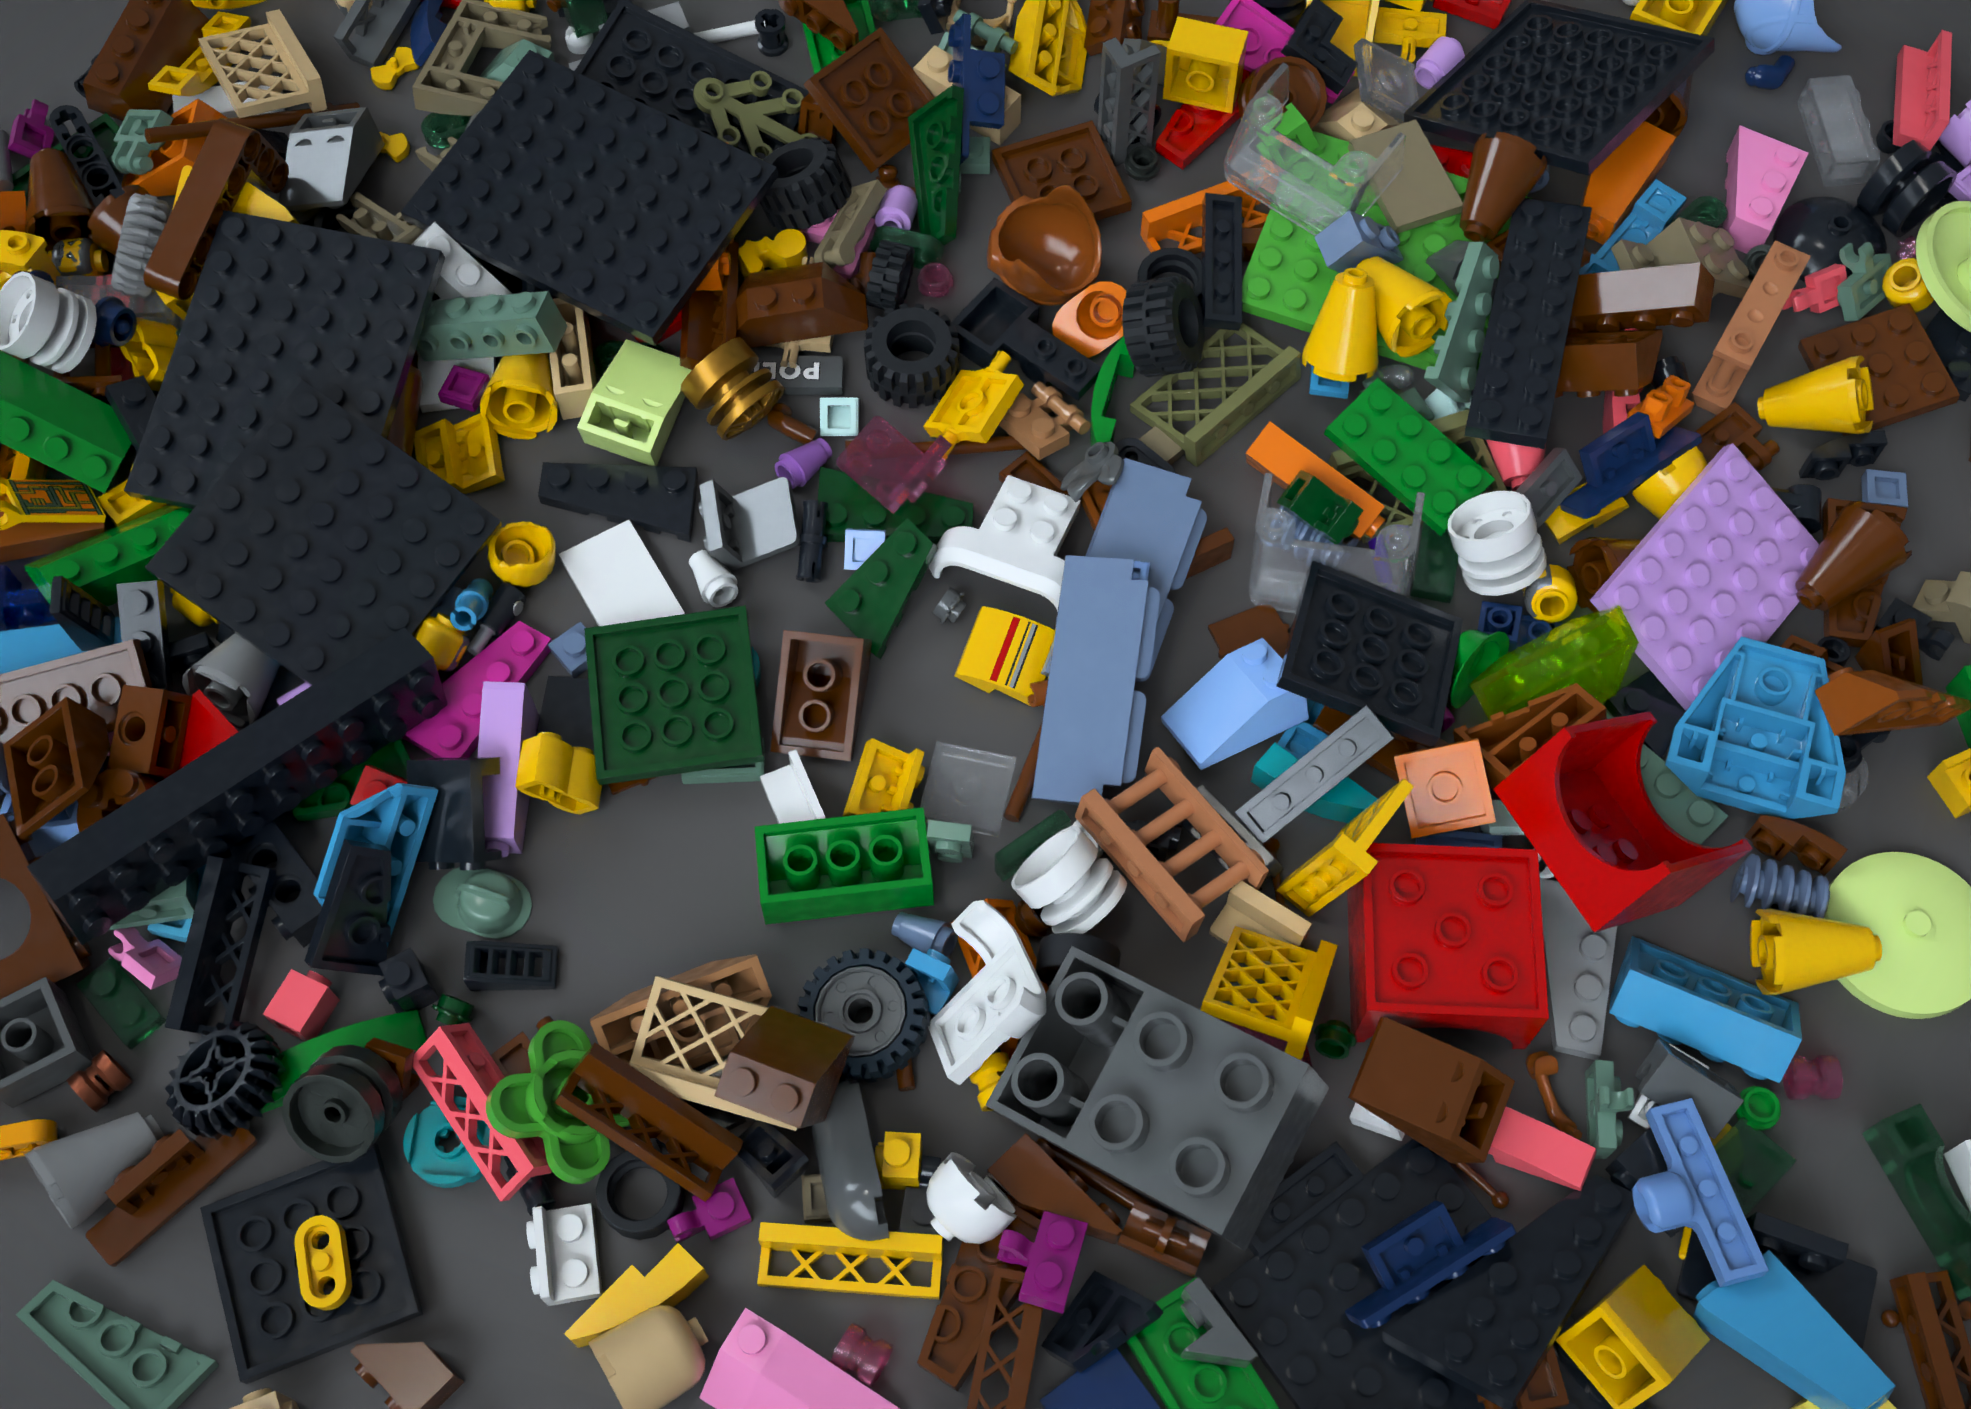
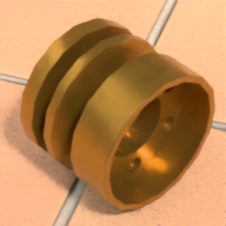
M740 337L731 339L707 355L686 376L680 388L696 409L702 410L714 405L707 415L706 421L712 426L719 424L716 432L725 441L738 436L760 422L778 402L785 390L779 381H770L772 373L767 368L750 374L757 365L759 357Z

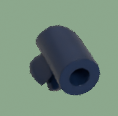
M1782 55L1774 66L1761 64L1758 67L1752 66L1746 71L1745 81L1749 86H1756L1760 89H1777L1783 84L1795 66V61L1788 55Z

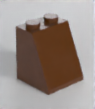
M771 1005L730 1051L714 1096L799 1129L824 1122L855 1036Z

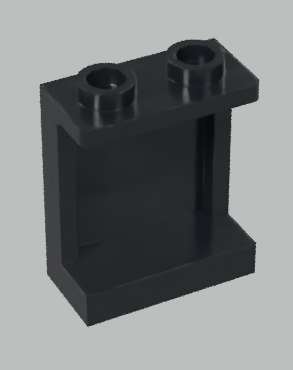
M500 757L406 760L407 784L435 787L439 790L416 862H428L430 870L455 868L454 863H460V870L486 869V861L502 859L501 850H485L482 776L500 774Z

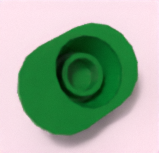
M1468 629L1460 634L1452 674L1455 682L1451 693V705L1454 708L1462 707L1500 669L1509 648V637L1505 632L1497 631L1488 634L1479 630Z

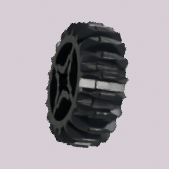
M233 1019L227 1025L218 1022L213 1032L203 1030L201 1039L196 1043L189 1042L190 1049L185 1055L177 1056L180 1064L178 1068L169 1072L174 1081L165 1088L170 1095L166 1104L173 1112L172 1116L176 1118L177 1123L196 1136L200 1135L203 1138L208 1137L216 1140L222 1135L233 1137L238 1127L249 1130L250 1121L253 1117L263 1118L262 1109L267 1103H275L271 1095L274 1090L283 1086L278 1077L286 1070L281 1062L284 1054L280 1051L278 1043L274 1041L273 1036L256 1024H251L248 1021L244 1023Z

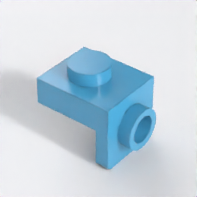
M913 948L905 964L917 977L924 990L929 1005L928 1012L936 1015L948 1003L960 979L950 965L951 959L933 949H928L925 954Z

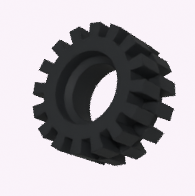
M885 239L879 243V248L877 247L875 252L876 257L872 261V270L868 276L870 277L867 283L868 292L866 294L868 306L884 310L892 307L894 311L900 309L899 305L904 303V299L907 296V288H909L911 283L910 277L913 273L912 266L915 260L913 258L915 254L913 246Z

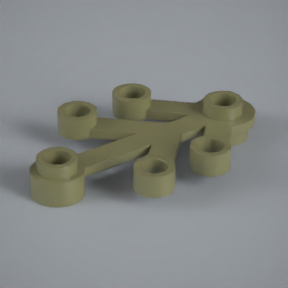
M764 71L754 72L750 80L724 84L719 79L710 77L701 79L695 85L693 92L694 101L701 111L711 114L718 133L717 139L728 142L736 148L738 147L740 132L736 127L729 124L726 114L728 112L738 118L750 154L757 157L755 153L758 152L766 156L773 152L769 145L763 143L759 130L784 144L804 138L811 139L817 137L812 133L800 135L767 117L785 112L788 114L798 113L801 108V100L804 97L797 89L790 88L785 90L780 98L750 104H743L734 99L750 94L758 97L767 95L772 80L769 74ZM755 81H761V82H763L766 86H764V87L757 86V85L755 84ZM707 92H713L717 96H710ZM792 98L798 104H790L786 99ZM730 135L734 138V141H727L723 136Z

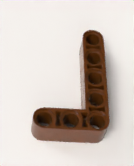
M224 118L215 121L144 271V284L146 287L183 301L188 300L196 289L223 210H233L246 181L275 194L283 190L288 180L289 166L260 132Z

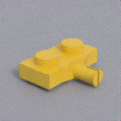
M1378 7L1373 42L1402 45L1401 61L1406 63L1409 53L1408 63H1412L1416 59V47L1429 48L1437 38L1446 37L1447 14Z

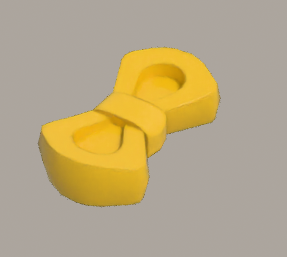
M397 47L394 57H391L386 65L371 68L372 82L379 89L392 90L397 79L402 74L419 69V65L414 62L411 48Z
M379 132L385 144L380 151L381 153H387L397 163L409 155L410 144L403 133L389 136L386 133Z

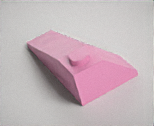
M747 1308L744 1309L719 1349L699 1397L715 1409H900Z

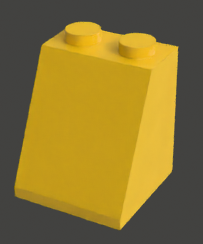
M1645 1264L1621 1281L1556 1338L1557 1343L1613 1409H1633L1668 1386L1710 1340L1699 1327L1696 1320L1682 1308L1668 1292L1663 1282L1654 1276Z

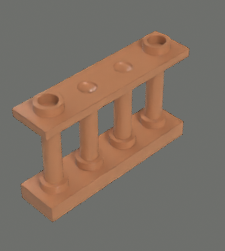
M1776 240L1774 241L1714 349L1710 362L1692 392L1696 406L1715 415H1718L1730 406L1808 263L1810 255Z
M1156 747L1152 750L1144 770L1147 776L1110 800L1104 799L1095 788L1081 797L1075 818L1184 943L1197 934L1205 917L1202 908L1241 881L1259 890L1269 869L1265 866L1261 855L1254 849H1250L1183 775L1179 764L1173 758L1167 757L1159 747ZM1160 788L1175 806L1138 831L1131 830L1119 817V814ZM1184 819H1187L1202 837L1166 862L1158 861L1146 848V845ZM1212 850H1215L1230 868L1195 893H1186L1174 880V876Z

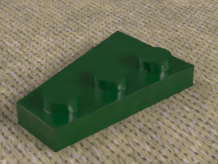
M909 518L825 602L827 607L857 638L872 639L871 652L880 660L887 649L885 644L894 626L898 627L904 615L902 611L912 591L917 590L938 549Z
M402 739L389 743L372 754L366 762L354 766L337 777L328 787L319 789L301 801L292 810L294 817L298 822L336 817L340 812L352 807L353 805L349 803L365 765L370 764L407 779L406 760L411 759Z

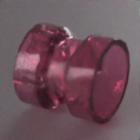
M1794 1055L1782 1078L1785 1093L1790 1100H1805L1810 1095H1817L1822 1100L1838 1099L1842 1092V1070L1837 1057L1834 1055H1818L1813 1060H1807L1802 1055Z
M853 1322L838 1343L831 1363L843 1371H856L858 1380L872 1387L884 1370L894 1345L882 1338L875 1341L871 1340V1337L867 1336L866 1329Z

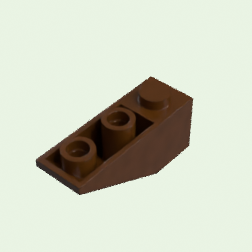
M778 0L779 6L787 15L796 17L806 24L813 33H819L831 41L838 50L847 52L859 43L858 30L844 0Z
M1025 1133L987 1169V1176L1003 1191L1010 1202L1041 1220L1044 1211L1088 1223L1086 1231L1088 1236L1112 1244H1116L1119 1241L1122 1230L1118 1227L1121 1221L1116 1213L1103 1202L1097 1205L1086 1194L1089 1188L1085 1182L1072 1170L1065 1173L1054 1162L1057 1158L1055 1152L1041 1138L1034 1141Z

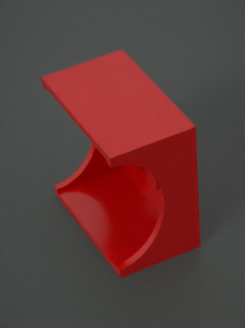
M1651 712L1566 726L1493 789L1594 933L1678 907L1753 849L1745 838L1726 847H1708L1694 843L1674 831L1657 813L1645 790L1640 765L1644 740L1652 726L1657 723Z
M1372 843L1366 852L1378 861L1366 877L1347 890L1351 1032L1355 1034L1357 1042H1365L1368 1038L1372 1037L1380 1017H1387L1410 1028H1460L1488 1032L1511 1041L1512 1049L1525 1050L1549 1019L1538 852L1535 849Z

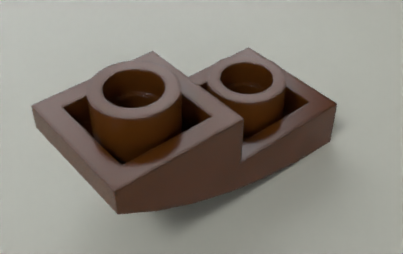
M1761 815L1744 836L1762 854L1772 856L1780 862L1790 851L1798 857V860L1805 867L1818 871L1823 876L1837 864L1848 850L1835 840L1810 827L1791 820Z

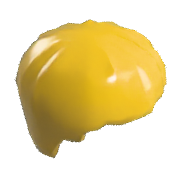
M525 521L508 523L498 529L487 543V559L490 563V568L503 582L509 583L512 586L530 587L537 585L547 579L548 575L553 571L556 561V543L547 527Z

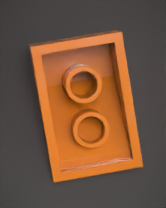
M196 99L170 115L174 118L171 125L227 118L200 99ZM207 136L167 141L158 150H151L148 157L153 161L152 170L143 175L124 174L121 186L139 185L148 191L150 195L156 197L176 195L183 167L189 165L193 168Z

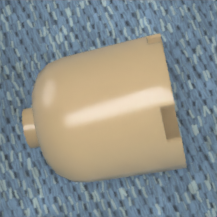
M657 1305L589 1341L588 1344L623 1409H661L693 1388L701 1380L706 1364L701 1346L709 1341L696 1317L687 1321L678 1309L670 1305Z

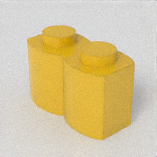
M136 318L137 325L133 337L127 344L120 346V349L125 358L132 362L135 378L144 375L151 390L159 391L180 333L171 324Z
M540 732L537 736L522 741L515 784L516 789L528 796L548 801L556 808L580 815L599 809L602 785L597 781L595 755L591 749L572 747L563 741L560 735L552 732Z

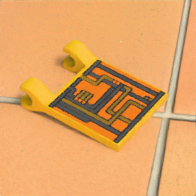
M0 477V496L7 493L12 503L0 500V512H4V515L0 517V531L21 522L105 523L106 515L92 489L78 480L3 479Z

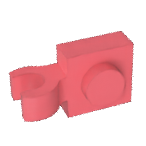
M1833 264L1804 276L1806 287L1792 290L1782 310L1793 307L1794 312H1799L1810 307V312L1822 313L1839 306L1837 286L1847 279L1845 265Z

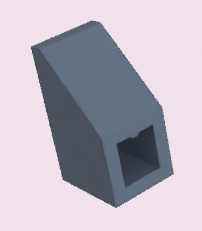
M1350 210L1315 236L1327 267L1340 273L1344 272L1347 268H1356L1362 260L1374 256H1379L1392 264L1403 260L1398 247L1400 239L1390 226H1383L1374 222L1369 216L1363 217Z

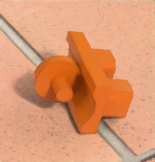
M1670 375L1664 380L1662 386L1656 390H1651L1644 400L1628 412L1627 418L1637 412L1649 415L1654 439H1660L1691 413L1695 403L1686 399L1691 384L1675 375Z

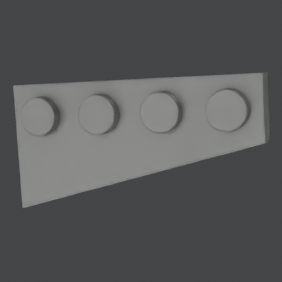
M1540 878L1545 968L1548 986V1014L1553 1051L1597 1060L1601 1056L1617 926L1594 933L1560 883Z

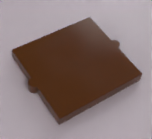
M1271 601L1208 625V630L1219 648L1218 657L1221 659L1227 654L1261 638H1264L1282 659L1284 658L1290 636L1288 633L1289 625L1283 624Z

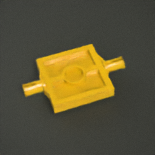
M998 351L990 365L985 369L976 371L960 370L923 426L930 437L941 438L933 449L937 457L946 460L956 443L960 441L987 443L994 434L997 426L1024 386L1018 375L1003 373L1011 362L1009 354L1004 351Z

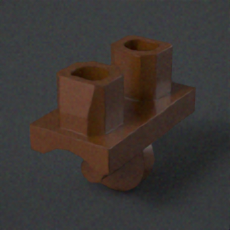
M1135 1200L1117 1245L1194 1278L1211 1233Z

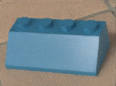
M1634 936L1631 937L1611 993L1610 1014L1615 1015L1617 1020L1627 1026L1635 1028L1642 1026L1654 1031L1661 1039L1674 1045L1683 1043L1693 1047L1712 1061H1727L1739 1066L1746 1074L1759 1080H1766L1768 1078L1778 1083L1781 1082L1802 1041L1799 1003L1780 995H1764L1753 984Z

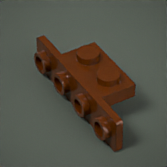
M1091 0L1084 48L1089 55L1093 56L1102 53L1103 42L1115 37L1120 44H1123L1124 38L1142 39L1141 24L1142 17L1145 14V0Z
M239 1127L233 1137L222 1135L218 1140L208 1137L203 1138L200 1135L194 1140L181 1129H178L173 1134L162 1137L154 1144L148 1156L137 1165L126 1168L115 1178L114 1185L105 1194L116 1207L86 1232V1238L108 1265L116 1267L258 1143L257 1138L250 1130Z

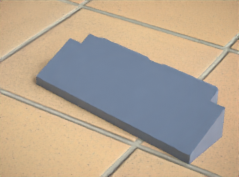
M1125 458L1123 459L1124 466L1120 477L1110 489L1085 556L1134 559V561L1150 563L1148 586L1154 587L1159 591L1160 604L1151 670L1144 679H1135V682H1143L1151 675L1174 612L1173 603L1167 599L1170 590H1177L1183 586L1204 530L1207 515L1200 508L1202 501L1186 496L1192 478ZM1053 642L1041 674L1047 677L1049 676Z
M1066 555L1031 799L1079 805L1081 797L1094 788L1102 796L1103 786L1119 788L1121 783L1128 784L1136 778L1146 697L1142 692L1134 690L1135 679H1144L1151 670L1160 593L1156 588L1148 586L1149 581L1132 580L1134 559Z

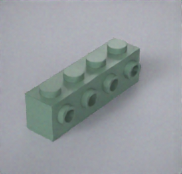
M548 291L431 301L416 350L424 362L554 353L566 331L567 324Z

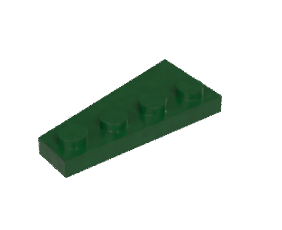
M955 85L947 88L908 117L915 190L918 200L917 209L922 250L933 253L956 238L964 88Z

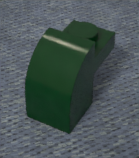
M1300 470L1277 501L1279 505L1336 546L1343 538H1347L1354 532L1359 523L1358 518L1364 511L1353 501L1336 494L1315 476Z

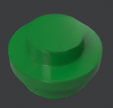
M1751 1086L1739 1093L1744 1101L1735 1114L1744 1126L1755 1131H1765L1778 1122L1781 1115V1106L1778 1098L1772 1091L1760 1086Z

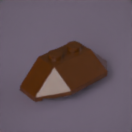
M824 262L749 273L737 290L736 338H742L750 348L863 331L869 327L865 294Z

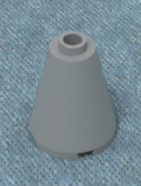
M235 633L192 665L183 675L182 684L187 695L190 696L200 689L233 726L242 727L245 722H249L250 725L259 717L280 664Z
M138 1112L35 1147L24 1155L67 1225L74 1229L84 1223L109 1199L105 1192L114 1185L115 1178L123 1170L137 1165L148 1156L154 1144L164 1137V1134L151 1114L143 1118Z

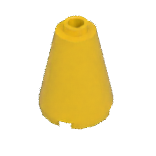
M1379 256L1364 259L1356 266V268L1365 270L1368 276L1374 280L1377 328L1392 352L1404 358L1418 355L1436 342L1432 336L1439 328L1445 332L1448 327V321L1444 315L1448 303L1452 302L1447 293Z
M1347 268L1344 272L1338 273L1335 276L1303 348L1302 364L1306 367L1307 362L1314 366L1313 373L1320 377L1334 381L1354 382L1357 375L1367 373L1366 379H1368L1377 372L1379 358L1374 280L1363 269Z
M548 353L502 356L480 400L481 417L484 421L485 417H487L493 423V430L498 434L512 439L529 440L536 438L537 433L547 429L548 433L553 429L558 420L559 408L554 396Z
M1852 356L1766 388L1763 397H1759L1757 402L1760 419H1766L1770 427L1851 434L1869 433L1873 420L1865 421L1866 411L1874 410V401L1868 367H1859V364L1865 359L1863 356Z
M1695 446L1672 461V464L1662 471L1659 470L1632 492L1636 501L1660 520L1708 465L1703 453Z
M1771 908L1757 909L1755 913L1761 916V919L1752 920L1749 940L1752 967H1761L1763 979H1755L1757 987L1764 995H1779L1870 971L1874 968L1875 962L1880 961L1882 957V944L1879 936L1873 935L1871 929L1866 926Z

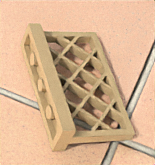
M280 9L266 12L267 24L198 38L200 48L238 118L308 103L313 113L327 110L321 77ZM264 38L261 42L252 41V40ZM220 47H228L225 50L216 49ZM243 50L248 51L250 53L248 55L240 54L239 52ZM263 55L272 56L270 60L261 57ZM227 63L237 64L234 68L225 66ZM250 67L260 69L258 72L248 71ZM273 72L281 73L283 75L281 77L272 76L271 74ZM237 80L247 82L245 85L235 84ZM260 85L270 86L268 90L259 89L258 87ZM283 90L293 91L286 94L281 93ZM247 98L257 99L255 101L243 103Z
M655 976L629 1065L678 1098L790 1130H797L794 1126L714 1096L721 1077L711 1074L720 1069L723 1071L727 1060H723L712 1038L734 1026L742 1039L745 1032L740 1022L754 1014L762 1016L769 1007L661 976ZM662 988L679 992L688 1010L666 1021L657 1005ZM689 995L704 999V1001L694 1006ZM714 1002L724 1006L731 1022L709 1033L697 1010ZM732 1008L746 1011L747 1013L736 1018ZM692 1014L704 1037L681 1049L669 1025ZM654 1015H656L660 1025L650 1030ZM664 1029L676 1052L662 1060L644 1056L643 1052L647 1038ZM707 1042L718 1065L705 1072L693 1070L684 1053ZM679 1057L684 1067L668 1062Z

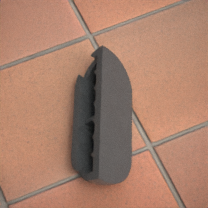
M848 1078L841 1079L837 1085L825 1121L811 1125L828 1214L835 1226L850 1237L866 1241L889 1238V1230L881 1199L883 1194L859 1083Z

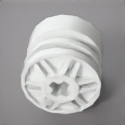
M22 271L13 275L0 290V350L22 359L29 358L32 363L61 374L71 371L81 362L89 350L95 334L97 315L96 307L92 300L61 287L57 289L53 283Z
M1493 491L1480 494L1461 504L1448 519V532L1453 548L1459 555L1458 563L1462 569L1464 582L1473 592L1492 596L1514 593L1532 584L1547 567V556L1542 547L1541 536L1537 533V522L1532 505L1523 494L1514 491Z
M1070 826L1047 839L1033 851L1015 873L1011 885L1031 909L1043 907L1040 915L1041 919L1046 925L1052 926L1054 934H1084L1106 917L1116 906L1126 890L1127 881L1118 870H1113L1114 867L1107 858L1095 860L1098 853L1095 844L1078 826Z

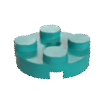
M454 1096V1102L459 1110L466 1111V1098ZM435 1100L430 1102L431 1106L425 1108L420 1114L416 1113L406 1127L403 1150L408 1163L420 1178L436 1187L454 1188L479 1180L483 1174L462 1142L449 1153H446V1149L439 1145L440 1139L448 1138L449 1132L454 1130ZM478 1120L477 1137L482 1145L489 1146L490 1129L485 1121Z

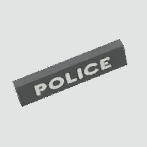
M758 356V363L750 373L752 374L764 368L769 369L772 373L770 381L777 380L785 388L783 395H843V356H798L796 368H790L789 362L788 367H781L780 363L783 356Z

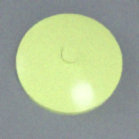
M1956 201L1944 205L1923 222L1916 239V258L1922 279L1933 299L1953 321L1971 332V202Z
M1882 852L1853 862L1829 885L1830 899L1824 919L1869 927L1873 935L1879 936L1882 944L1881 960L1875 962L1872 970L1837 979L1853 996L1883 1013L1909 1019L1942 1016L1956 1010L1971 999V886L1957 873L1937 861L1917 854Z

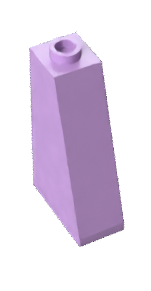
M484 681L477 757H500V774L482 776L485 850H501L503 858L507 857L509 853L522 854L530 796L516 789L515 784L522 741L536 736L540 715L526 683Z

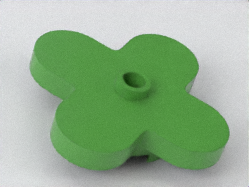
M557 1020L541 1027L529 1044L528 1057L531 1073L513 1074L500 1080L487 1097L486 1114L493 1128L506 1137L516 1139L542 1138L547 1163L551 1171L567 1183L583 1184L593 1180L606 1167L610 1158V1144L606 1136L555 1104L573 1068L591 1047L588 1036L580 1027L568 1021ZM578 1086L575 1087L572 1095L587 1105L594 1104L589 1093ZM619 1113L613 1114L616 1124L622 1128L630 1125L628 1119Z

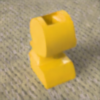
M785 229L780 231L774 240L767 236H764L759 241L746 240L745 244L738 249L739 270L746 279L749 273L764 271V268L767 267L780 269L802 265V258L808 257L805 236L796 229Z

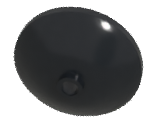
M1811 197L1794 203L1781 215L1773 235V243L1776 240L1811 256L1799 277L1803 282H1805L1804 276L1833 264L1844 265L1840 260L1839 252L1847 243H1852L1854 253L1858 256V248L1865 242L1872 244L1874 255L1886 254L1887 252L1886 239L1877 221L1856 204L1834 197ZM1846 267V273L1848 278L1853 273L1849 268Z

